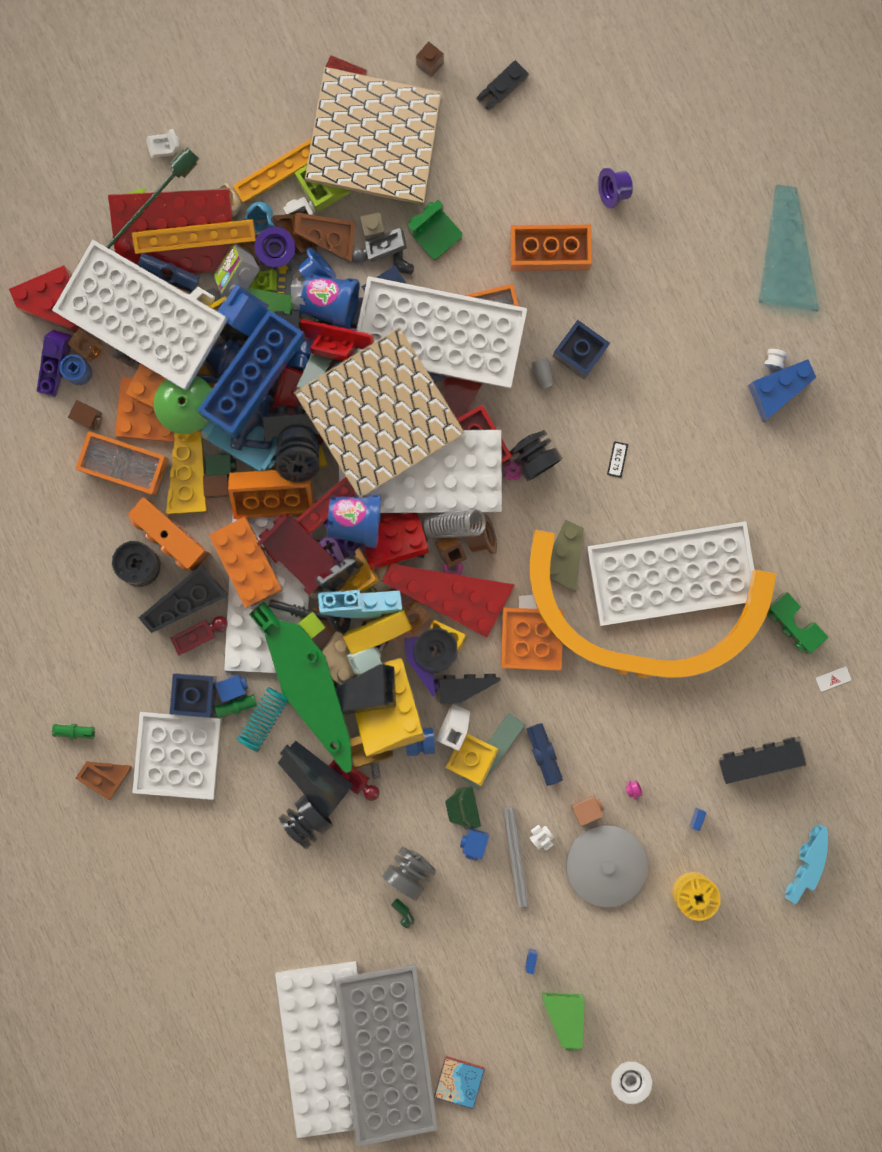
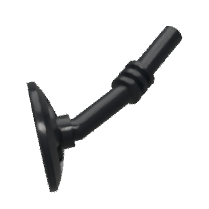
M270 599L268 607L288 612L291 616L295 614V617L299 616V618L307 617L313 612L318 619L329 621L332 628L338 633H344L350 627L351 618L343 617V625L341 627L339 623L342 617L320 614V611L307 610L305 607L301 608L300 605L296 607V604L290 605Z

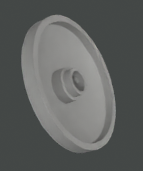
M598 825L585 830L574 840L568 851L566 870L573 889L581 898L596 906L615 907L630 901L642 889L647 877L648 860L643 846L632 833L615 825Z

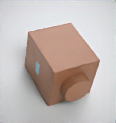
M594 796L571 805L580 826L603 817L601 811L604 810L600 799L596 800Z

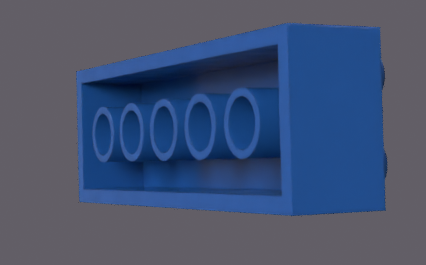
M269 310L198 409L201 417L235 439L304 342V333Z

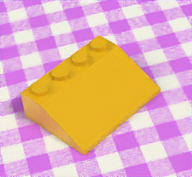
M402 658L382 663L394 666L396 707L355 713L366 757L426 740Z

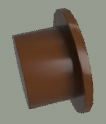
M484 515L485 529L483 533L478 536H466L467 543L473 553L487 549L490 554H495L497 552L495 530L490 518ZM480 518V523H481V524H480V529H479V531H480L481 528H482V518ZM479 522L477 523V527H476L475 532L477 531V529H478V527H479Z

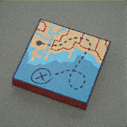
M445 1056L434 1098L473 1109L485 1067Z

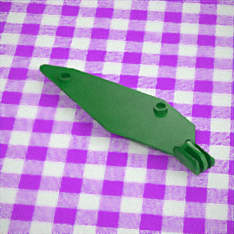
M263 601L249 616L265 635L282 694L342 770L350 772L352 770L351 740L326 656L300 624L279 620Z

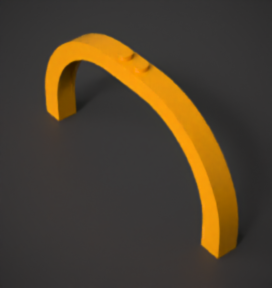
M534 530L529 558V579L534 602L545 624L554 636L571 651L596 664L617 669L616 673L628 675L630 671L637 673L636 677L648 679L649 675L686 677L717 668L731 660L750 643L764 622L771 604L777 573L752 570L746 604L739 620L728 635L709 650L696 656L679 660L651 659L609 651L584 639L562 616L555 602L550 582V562L555 533Z

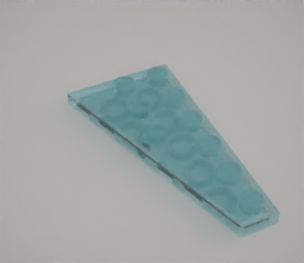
M776 185L758 303L817 312L819 306L797 187Z

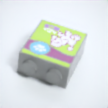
M233 243L215 272L214 278L221 294L228 297L236 284L247 290L260 269L251 251Z

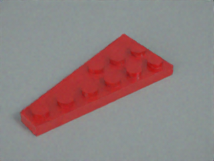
M390 564L381 582L486 638L515 584L397 564Z

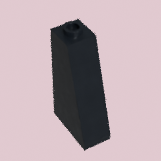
M379 664L335 687L343 715L396 707L394 666Z
M295 740L291 746L287 744L281 751L280 755H282V758L278 764L325 819H328L353 784Z

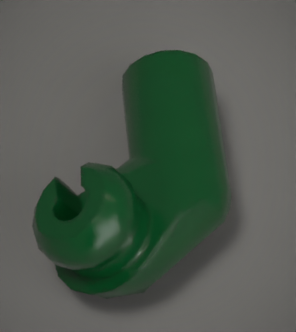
M398 898L394 900L391 906L404 917L400 920V924L405 928H409L414 923V917L403 902Z

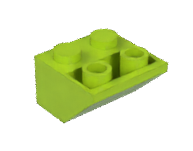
M307 165L295 172L299 185L312 202L317 213L351 193V190L305 181Z

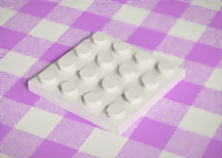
M140 712L132 793L214 800L222 718Z

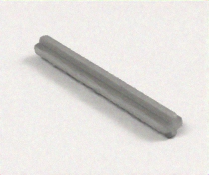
M514 807L504 808L517 903L519 908H525L529 906L516 814Z

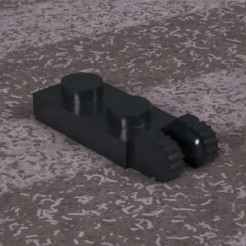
M514 60L487 85V88L476 99L481 102L491 93L494 97L485 106V109L489 111L496 104L501 103L528 78L529 73Z

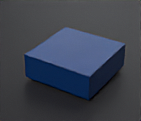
M696 807L689 827L700 831L706 811Z
M529 949L525 970L529 974H534L538 953L534 949Z

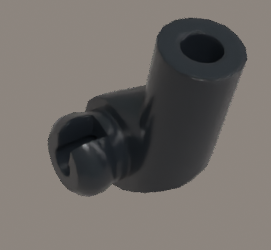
M403 250L393 254L394 266L396 265L400 273L407 275L414 272V265L409 264L403 259Z

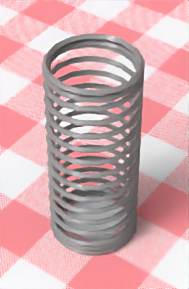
M478 509L431 513L425 519L424 529L427 536L432 539L478 536L485 529V517ZM473 512H475V513L477 514L478 519H479V527H478V529H477L476 532H475V530H476V527H477V519H476V516H475V514H474ZM471 514H473L474 517H475V523H476V524H475V529H474V531H472V530H473L474 522H473V517H472ZM479 514H480V516H481V518H482V528H481L480 531H479V529H480V524H481V523H480ZM431 516H432V519H431V524H430V525H431V530H432L433 534H432V533L430 532V530H429V520H430V517H431ZM434 516H436L435 519H434V528H435V531H436L437 535L434 533L433 528H432V520H433ZM463 516H464V519H465V520H464L465 529H464V527H463ZM470 516L472 519V528H470ZM453 517H454L455 530L453 529V520H452ZM436 518H438V520H437V526H438L439 533L437 532L436 526H435ZM443 518H444L445 531L443 530V521H442Z

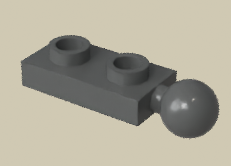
M398 228L365 241L366 249L361 247L355 248L352 253V259L358 264L365 262L367 257L368 260L374 262L407 249L404 231Z

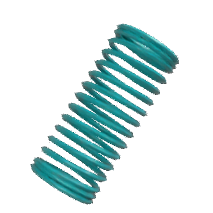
M270 687L266 689V692L273 695L283 703L273 699L265 693L263 695L273 700L281 707L269 702L263 697L261 698L263 701L272 705L277 710L267 706L261 701H259V704L270 709L275 714L268 712L267 710L258 705H256V707L266 712L274 719L266 716L265 714L261 713L256 709H254V711L262 715L263 717L267 718L272 723L262 719L254 713L251 714L259 720L265 722L268 726L263 725L262 723H260L252 717H249V719L261 725L266 730H263L255 724H253L252 722L247 721L248 724L257 728L265 735L257 732L248 725H244L247 729L258 734L263 739L255 736L254 734L250 733L245 729H242V731L256 738L259 742L254 741L253 739H251L243 733H240L241 736H237L238 738H236L238 742L256 752H259L261 748L260 745H263L262 741H265V737H268L267 733H270L269 729H273L271 725H275L274 721H278L276 717H280V715L278 714L282 713L280 709H285L284 706H286L288 703V700L285 698L284 695Z

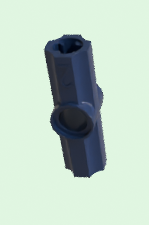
M142 253L137 265L151 274L159 276L160 279L168 284H172L190 293L196 289L200 276L178 268L172 262H164L146 253ZM164 269L171 270L173 277L165 276Z
M543 723L526 728L533 747L532 751L536 763L540 766L546 786L563 781L556 762L557 757L554 748L548 740Z

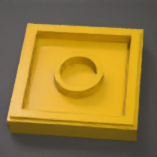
M466 734L460 750L454 749L445 768L482 786L499 749Z

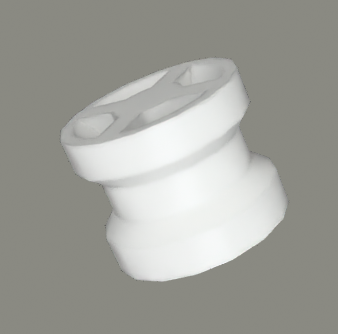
M768 349V359L765 361L764 366L773 370L784 369L785 365L783 362L787 358L788 353L778 349Z

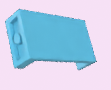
M209 422L201 431L202 438L256 471L271 470L276 462L273 458L277 454L276 440L278 437H273L270 449L249 448L245 446L240 451L231 448V436ZM260 426L255 427L246 439L264 441V428Z

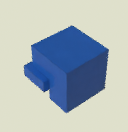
M236 284L217 312L228 318L227 323L250 337L269 311L267 309L269 305Z

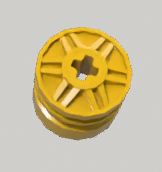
M688 872L680 876L674 883L672 889L673 900L680 911L688 918L696 921L706 920L718 911L721 902L720 892L717 886L705 875L697 872ZM695 895H697V896L700 895V896L702 897V899H701V900H695V899H694V896H695Z

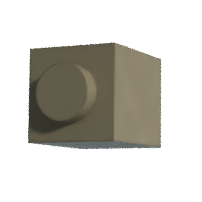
M380 212L360 216L365 241L385 234Z

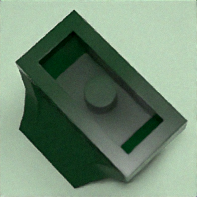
M473 787L456 789L455 793L445 801L449 821L459 824L465 829L481 827Z

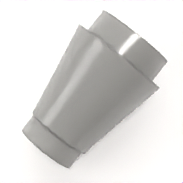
M547 357L532 362L533 368L531 369L542 389L554 385L551 364L548 362Z

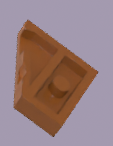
M86 761L75 779L108 800H111L132 767L129 765Z

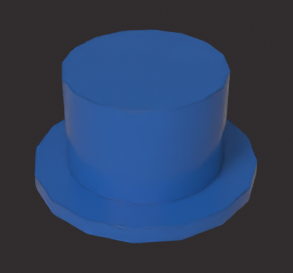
M308 248L307 254L309 257L298 266L302 276L305 279L310 277L309 274L336 278V274L328 262L316 250Z

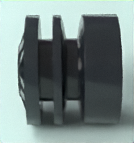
M302 427L289 428L279 434L276 440V469L279 475L291 482H305L315 477L319 471V439L316 434Z
M545 430L530 434L509 451L512 457L519 453L521 454L514 460L516 464L523 461L526 462V465L520 470L526 481L541 475L563 459L556 448L546 450L545 447L551 442L550 438L541 442V439L547 435Z
M140 541L122 543L112 556L114 573L119 579L134 587L150 585L157 579L160 573L161 563L158 555L149 546ZM138 561H139L140 563H142V564H140V567H141V568H140L139 570H138L137 568H135V567H137V564H136V563H137Z
M430 628L422 632L415 641L413 658L417 666L423 671L441 673L448 669L455 661L458 652L457 642L447 630ZM437 647V652L440 654H436L434 657L431 656L429 648Z
M303 795L294 803L299 812L296 813L289 808L286 811L288 816L282 814L279 817V821L286 833L296 843L308 849L311 846L309 839L313 842L317 841L313 831L316 830L323 835L333 826V823L329 817L325 819L309 799Z

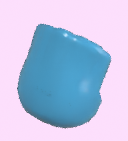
M256 202L249 206L245 220L253 219L255 234L268 227H275L271 221V218L274 216L273 210L268 204ZM256 220H267V221H266L264 224H261V223H257Z

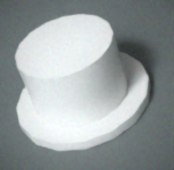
M626 1062L615 1069L611 1078V1086L619 1100L628 1104H636L649 1096L652 1089V1078L644 1065L637 1062Z

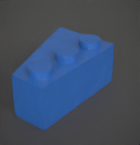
M809 359L757 379L748 385L763 422L816 378Z

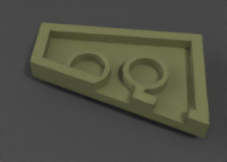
M565 520L553 544L550 580L576 591L584 528Z

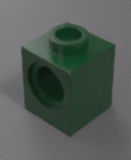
M230 454L206 456L207 476H229V473L237 471L236 459H233Z

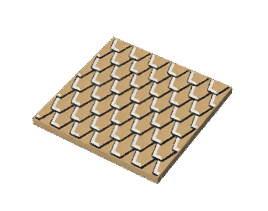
M324 67L305 181L423 205L441 92Z
M400 327L294 392L359 497L366 495L465 434Z

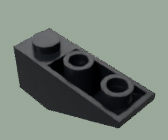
M496 673L484 674V678H476V674H464V678L457 679L456 675H443L444 679H439L440 704L462 703L501 681L500 677H496Z

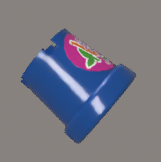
M309 274L310 277L306 278L300 297L303 298L305 305L299 304V312L333 324L336 327L349 329L359 298L360 282L358 279L347 278L342 280Z
M369 495V497L331 496L327 538L363 543L365 547L375 549L377 547L381 495Z

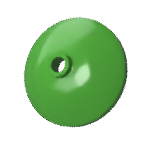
M197 375L188 390L166 379L158 387L154 397V411L159 422L165 428L177 434H193L202 430L209 424V421L201 417L198 409L212 389L205 380ZM181 398L186 399V402L183 405L179 404V400Z

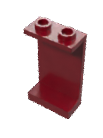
M289 513L284 516L280 514L272 522L274 526L270 530L266 528L258 536L260 540L256 544L258 546L263 544L305 586L304 591L310 595L319 586L315 579L319 576L325 579L332 573L330 569L339 563Z

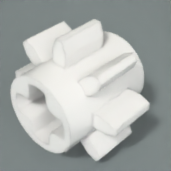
M537 825L531 830L533 836L530 837V840L538 850L543 847L547 851L553 846L551 840L555 837L546 826L541 829Z

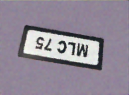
M614 441L607 475L622 477L628 444Z

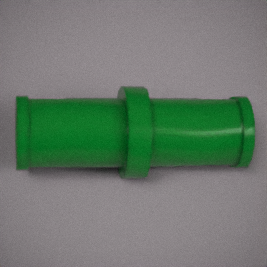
M254 694L238 700L234 698L231 702L215 706V711L218 718L234 713L237 715L240 714V711L256 707L257 702Z
M53 724L52 736L69 737L71 740H76V738L93 740L95 737V727L78 726L77 724Z

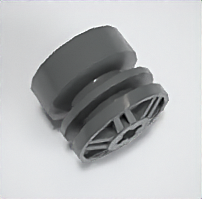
M401 847L399 852L405 859L396 855L394 859L400 865L399 868L390 864L382 877L395 889L417 901L425 889L419 883V880L421 879L429 883L431 879L425 872L434 876L437 870L419 853Z

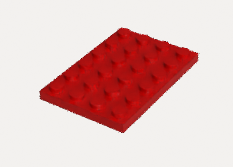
M230 188L161 192L114 243L115 253L138 265L142 253L135 254L132 238L133 232L232 222L233 213ZM155 192L108 195L113 238ZM233 243L146 252V254L164 262H172L178 268L190 273L216 272ZM164 269V274H173L171 270Z

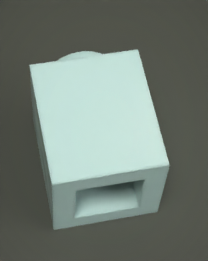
M372 647L353 655L351 653L346 655L354 673L358 675L382 664L380 660L381 654L377 647Z

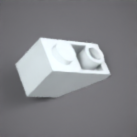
M451 704L436 741L459 751L467 734L470 711Z

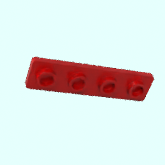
M301 319L299 322L304 337L315 339L310 347L311 354L346 361L352 356L356 348L363 350L375 343L372 334Z

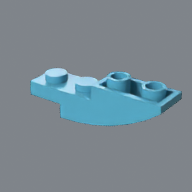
M359 590L318 593L320 614L345 618H381V614L402 611L400 591L360 594Z
M821 824L812 828L809 834V841L800 848V856L798 858L805 863L799 866L795 874L797 877L793 883H789L785 890V898L794 904H797L806 887L812 891L815 890L822 875L828 851V829Z

